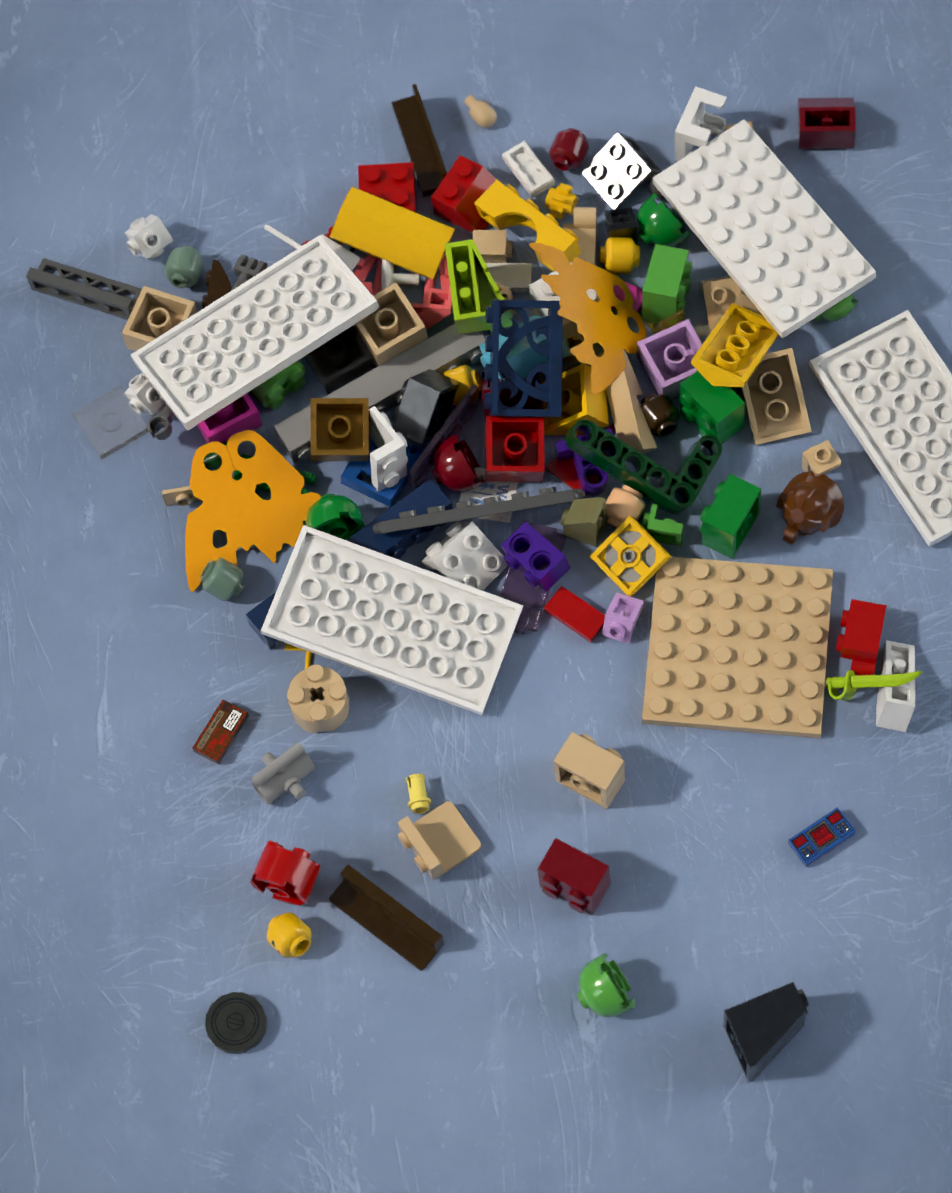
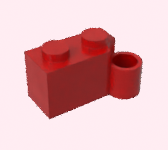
M851 599L849 610L843 609L840 627L846 629L844 635L838 634L835 651L841 652V658L852 659L850 670L855 672V676L874 675L887 605Z

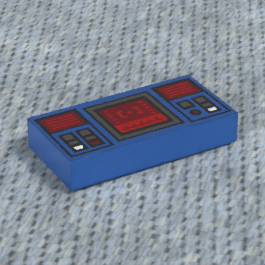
M837 807L789 839L788 844L805 867H807L853 836L856 831Z

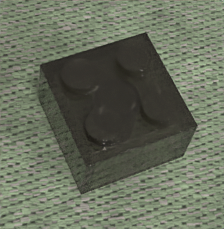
M354 325L304 356L327 395L376 368L372 354Z

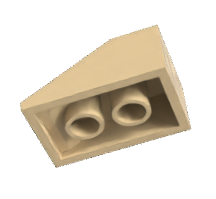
M786 348L766 353L744 387H740L755 445L812 432L793 349Z

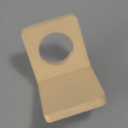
M190 486L162 491V497L166 506L176 504L186 506L194 501H200V499L194 497Z

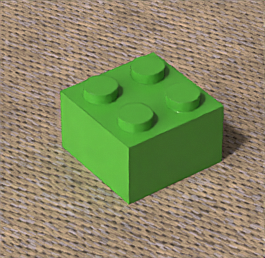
M655 244L642 291V321L672 327L676 325L678 317L683 318L686 301H684L685 294L690 293L692 284L690 276L693 262H688L689 250Z

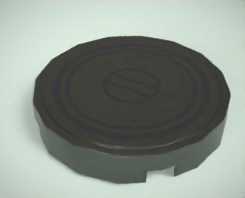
M231 992L222 995L211 1004L206 1013L205 1028L208 1037L218 1049L226 1053L241 1054L247 1052L246 1050L257 1046L266 1033L267 1018L264 1009L254 997L246 993Z

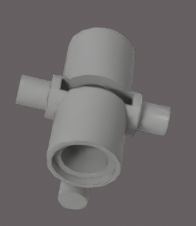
M297 742L277 758L271 752L266 753L262 757V761L267 766L251 778L253 781L252 785L260 797L268 805L285 792L293 794L296 799L303 798L306 791L302 788L300 780L316 769L312 760L305 753L304 747Z

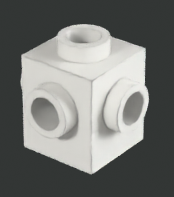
M152 214L145 219L142 217L130 224V229L125 232L129 239L126 244L135 256L139 255L145 259L156 258L163 253L165 246L174 241L161 219Z
M143 373L135 376L130 381L129 388L124 393L130 399L129 405L139 414L154 415L162 411L166 405L165 401Z

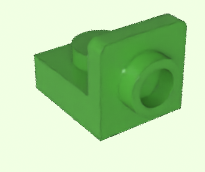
M652 504L650 513L645 512L642 526L658 543L682 546L684 524L668 518L657 520L658 504Z

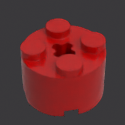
M268 841L261 853L250 883L262 893H264L265 889H268L274 893L272 898L278 901L301 906L303 902L307 903L321 866L309 859L310 853L306 850L294 847L291 851L285 849L279 843Z

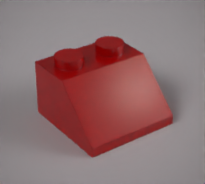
M459 155L431 197L433 213L473 233V230H486L489 223L480 217L474 203L496 179L484 166Z

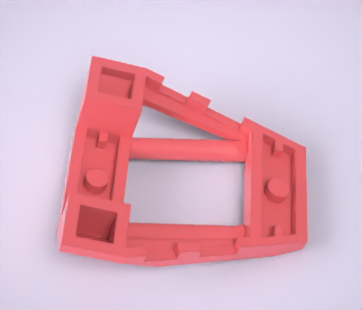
M446 252L434 280L426 278L422 303H410L425 325L426 330L451 314L453 305ZM368 254L365 259L362 258L359 261L354 275L372 295H375L382 291V259ZM377 262L372 288V282H364V280ZM438 271L440 273L441 289H435Z

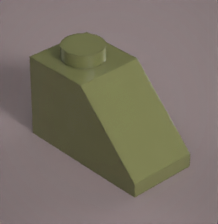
M595 497L573 500L570 509L566 508L560 522L563 525L564 537L597 547L607 524L606 499Z

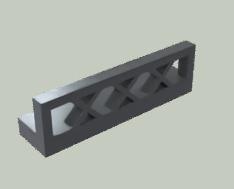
M45 258L42 259L38 269L30 267L26 275L31 290L126 320L129 319L142 291L141 288ZM47 268L58 271L60 276L47 273ZM72 279H83L85 284L73 281ZM101 285L106 286L110 292L98 289L97 287ZM128 293L131 295H135V297L132 301V299L124 297L122 295Z

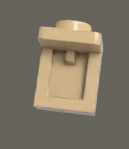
M829 440L802 452L803 471H811L817 477L841 466V460Z

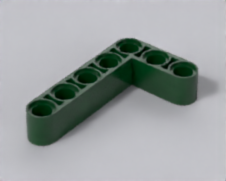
M578 421L569 429L565 436V443L570 450L628 487L640 492L644 497L672 514H679L692 505L722 452L720 440L713 435H705L690 447L676 474H673L592 421ZM576 431L583 432L587 441L580 440L576 435ZM601 446L609 449L611 457H607L602 453ZM701 446L709 450L710 456L702 453ZM625 462L632 463L635 467V472L629 471L626 468ZM688 469L695 472L697 480L692 479L688 475ZM650 477L655 478L659 482V488L651 484ZM674 492L679 493L683 497V503H679L675 499Z

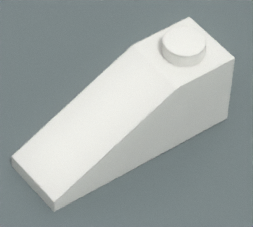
M886 640L880 675L915 672V646ZM915 679L901 686L879 687L876 705L877 727L906 732L915 709Z

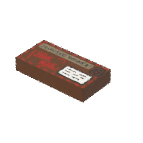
M222 699L192 747L193 751L219 765L249 717L248 712Z

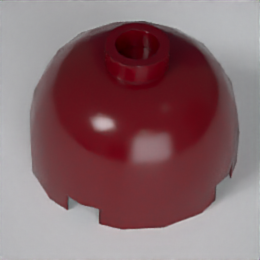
M457 433L438 445L433 456L435 468L431 472L439 485L444 483L448 489L454 492H466L484 484L485 479L483 475L477 476L475 469L480 467L466 441H458L460 435Z

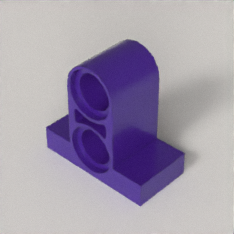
M612 428L606 430L613 435ZM585 435L578 436L580 440L587 441ZM565 440L557 441L554 450L557 461L573 458L582 490L590 496L600 495L605 490L608 473L570 450ZM601 446V451L608 449L607 447ZM596 475L602 481L598 484H592L587 480V477Z

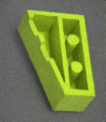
M473 239L445 243L453 313L458 334L490 330L491 323H486V306H491V300H504L500 289L492 278ZM511 310L505 311L501 316L503 327L512 325L510 318L513 319Z

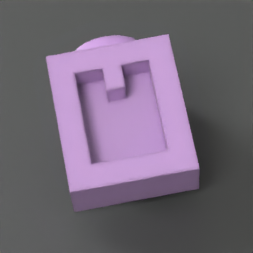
M616 592L605 614L602 635L621 642L630 643L633 628L642 612L644 601Z

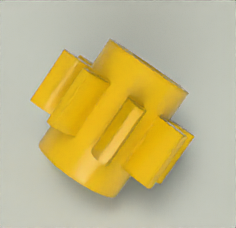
M561 183L560 186L557 185V188L551 187L545 199V207L551 210V216L562 220L563 217H566V214L573 215L574 207L577 206L578 196L572 192V186Z

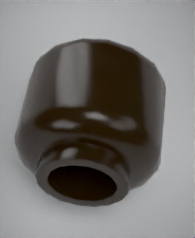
M649 394L641 400V409L653 436L665 437L675 431L680 415L667 395Z

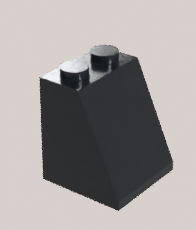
M794 982L724 1010L723 1027L748 1082L755 1080L804 1026L805 1016L808 1014L806 1007L809 1006L804 991L802 989L797 990Z

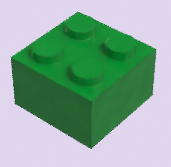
M698 370L680 383V413L687 422H693L699 428L698 430L702 437L713 435L723 444L744 428L745 402L730 387L712 386Z
M730 474L725 482L721 481L714 492V497L716 498L712 505L707 504L700 516L702 521L700 532L702 533V545L733 559L760 514L761 488Z

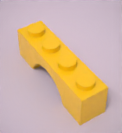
M496 180L474 203L480 217L497 230H504L511 226L529 227L537 232L535 243L545 244L561 250L567 256L569 263L573 262V259L582 253L578 245L579 238L573 231L568 228L566 230L562 229L553 216L548 213L546 215L542 214L532 200L528 198L526 200L522 199L518 191L510 184L505 186ZM535 251L539 262L545 265L552 272L556 271L552 266L541 261L540 254Z

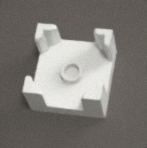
M695 86L675 130L676 161L692 153L693 145L698 147L707 146L710 133L717 136L723 133L726 119L706 112V104L722 109L727 102L726 96Z

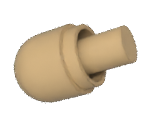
M473 95L466 97L464 103L470 108L469 114L480 127L489 128L493 126L497 120L495 110L486 101H478Z

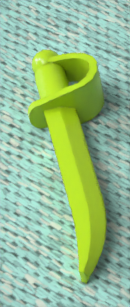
M848 670L846 676L825 678V687L829 690V694L833 699L848 701L855 696L857 688L901 686L913 681L923 672L918 670L903 674L855 676L853 670ZM844 688L843 693L839 695L837 689Z

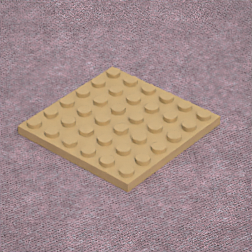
M671 557L656 572L642 723L821 738L833 569Z

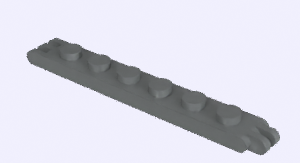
M556 487L539 489L540 495L529 497V493L526 491L511 494L512 500L501 501V497L496 496L483 499L484 504L473 506L472 501L455 503L456 509L445 511V507L442 505L427 508L428 514L417 515L416 510L399 513V519L374 524L373 532L375 534H384L573 502V500L583 499L585 493L580 488L557 492Z

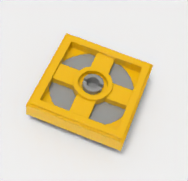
M629 515L589 557L627 596L633 597L672 556L633 516Z

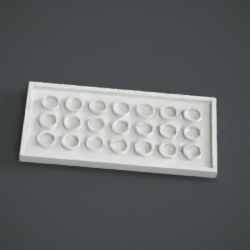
M742 120L709 141L707 146H701L652 178L654 186L782 339L876 278V271L745 120Z
M319 235L131 354V357L188 431L380 307L374 296Z
M906 310L810 360L809 366L927 545L931 547L952 535V374L913 316Z
M303 525L262 626L261 634L482 715L523 605Z

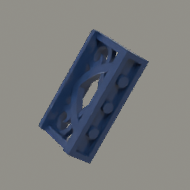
M491 300V306H486V323H491V335H486L485 351L490 352V364H485V381H490V393H485L484 407L485 410H489L490 416L561 417L563 317L557 314L561 308L559 305L560 301ZM524 308L548 309V316L529 322ZM507 310H515L522 317L524 325L519 328L518 323L510 318L512 325L506 329L501 324V316ZM536 330V338L540 334L546 336L544 345L540 346L535 343L532 336L533 331ZM499 334L508 338L500 349ZM525 336L533 350L539 354L547 355V362L535 366L527 375L526 381L512 369L506 359L512 348ZM500 368L507 379L498 383V371ZM542 372L546 377V381L540 384L536 379L535 387L532 386L531 382L535 374ZM503 388H508L511 391L509 398L514 397L518 389L523 392L520 401L515 406L507 407L502 404L500 393ZM528 395L547 402V409L522 408L527 401Z

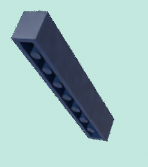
M430 478L346 541L399 559L405 554L407 548L414 543H421L428 537L430 531L437 526L442 527L447 523L384 534H375L373 532V525L382 521L399 519V513L416 510L417 515L428 514L427 508L444 505L445 511L453 510L452 502ZM276 592L246 614L249 625L270 650L275 646L285 644V642L261 634L262 626Z

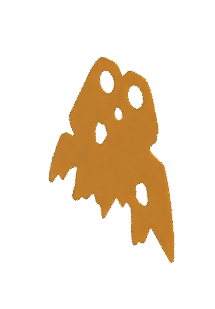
M529 243L530 248L540 254L541 261L552 266L559 273V275L542 274L541 277L550 286L552 292L560 297L559 305L561 308L557 314L575 322L578 326V333L584 336V341L571 348L570 353L576 356L580 363L591 366V393L593 395L598 394L612 384L625 369L626 363L622 349L626 350L629 354L637 353V342L645 339L647 336L646 327L640 314L632 308L633 298L629 288L618 276L583 259L575 257L571 265L567 256L561 250L545 244ZM614 285H618L623 289L625 293L624 301H620L615 296L613 291ZM589 289L596 290L599 301L596 302L590 299L586 291ZM612 306L617 309V315H614L611 311ZM628 317L634 318L638 323V333L632 332L627 324ZM596 342L604 348V354L601 357H597L593 350V344Z
M245 430L230 436L227 445L214 441L200 446L195 451L191 467L190 489L194 497L202 500L203 503L188 514L186 522V574L191 592H194L202 582L200 576L210 560L215 561L219 558H224L238 566L236 551L239 547L248 551L252 545H255L275 563L276 553L282 549L283 543H287L293 548L295 547L304 525L303 521H306L309 508L321 498L319 494L314 492L301 494L304 486V477L269 442L252 430ZM243 441H251L256 447L255 455L249 459L242 458L238 454V446ZM209 453H217L222 458L221 467L215 471L208 470L204 466V458ZM235 470L242 473L240 480L232 478V473ZM266 483L271 490L270 500H263L255 493L257 484ZM216 530L224 531L227 535V544L220 548H215L213 545V533Z

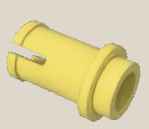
M409 775V777H406L410 798L408 808L414 814L426 813L430 810L429 806L432 802L427 796L425 775Z

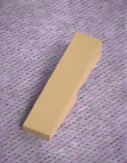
M622 349L626 367L620 376L606 388L617 438L645 455L656 449L657 446L637 399L643 393L627 353ZM604 352L600 353L598 357H601Z

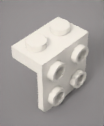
M373 406L369 409L370 435L378 449L370 453L372 484L379 492L386 487H393L400 479L407 476L408 457L406 455V447L408 445L404 436L400 432L396 433L391 427L388 416L384 412L380 413Z
M457 521L452 524L445 532L447 536L441 542L437 541L432 544L425 552L427 556L421 561L428 570H439L444 577L482 591L508 565L503 559L504 556L473 521L460 523Z

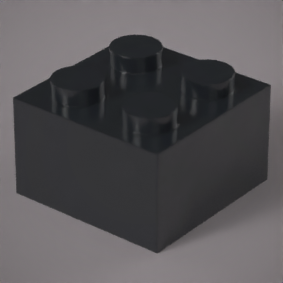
M431 369L407 379L401 389V395H403L401 404L395 408L392 415V421H394L392 428L396 433L400 432L403 436L420 444L441 435L460 382Z

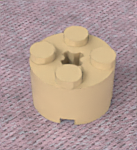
M314 664L299 672L292 679L287 691V698L294 720L302 729L310 733L330 732L343 724L349 713V697L345 683L337 672Z

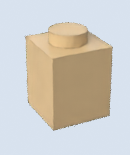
M473 230V241L485 263H507V258L513 257V241H508L507 230Z

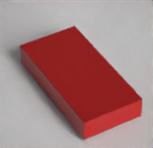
M562 585L544 606L546 613L590 643L603 629L605 615Z

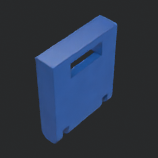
M369 433V461H350L341 475V484L392 507L422 461L425 451L418 448L415 454H412L415 446L407 443V476L400 479L393 487H386L378 492L374 486L362 481V473L371 476L370 453L378 449Z

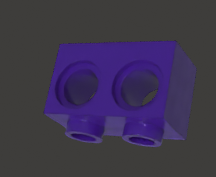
M526 521L501 544L506 555L503 558L504 561L513 570L519 568L524 572L523 577L534 588L540 586L545 592L571 569L566 556ZM529 547L526 552L519 553L522 548ZM542 565H549L544 570H538Z

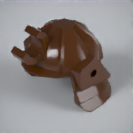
M810 471L800 473L790 480L779 496L776 507L782 510V518L787 525L782 533L784 535L782 540L793 545L798 535H811L817 531L824 533L828 528H833L840 522L844 511V500L839 487L832 479L824 474L817 477Z

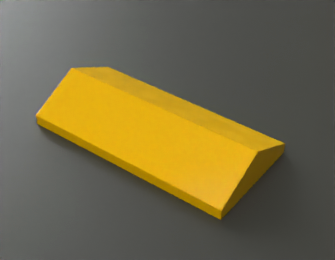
M351 187L340 208L330 238L434 280L446 252L445 243L450 242L455 229Z
M732 302L692 358L691 364L712 386L744 387L779 334L764 316Z

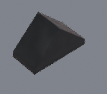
M632 207L605 210L608 238H632L635 245H638L637 221Z

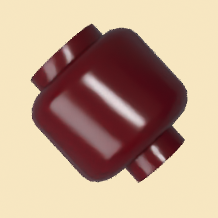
M573 128L558 132L549 150V156L554 162V166L562 171L580 168L589 150L586 136L581 131Z

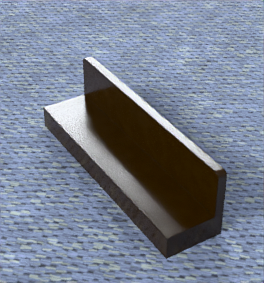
M413 84V96L391 103L410 161L414 163L415 175L423 197L434 194L447 175V171L417 85Z
M347 864L340 873L343 881L329 897V901L418 970L423 971L443 947V936Z

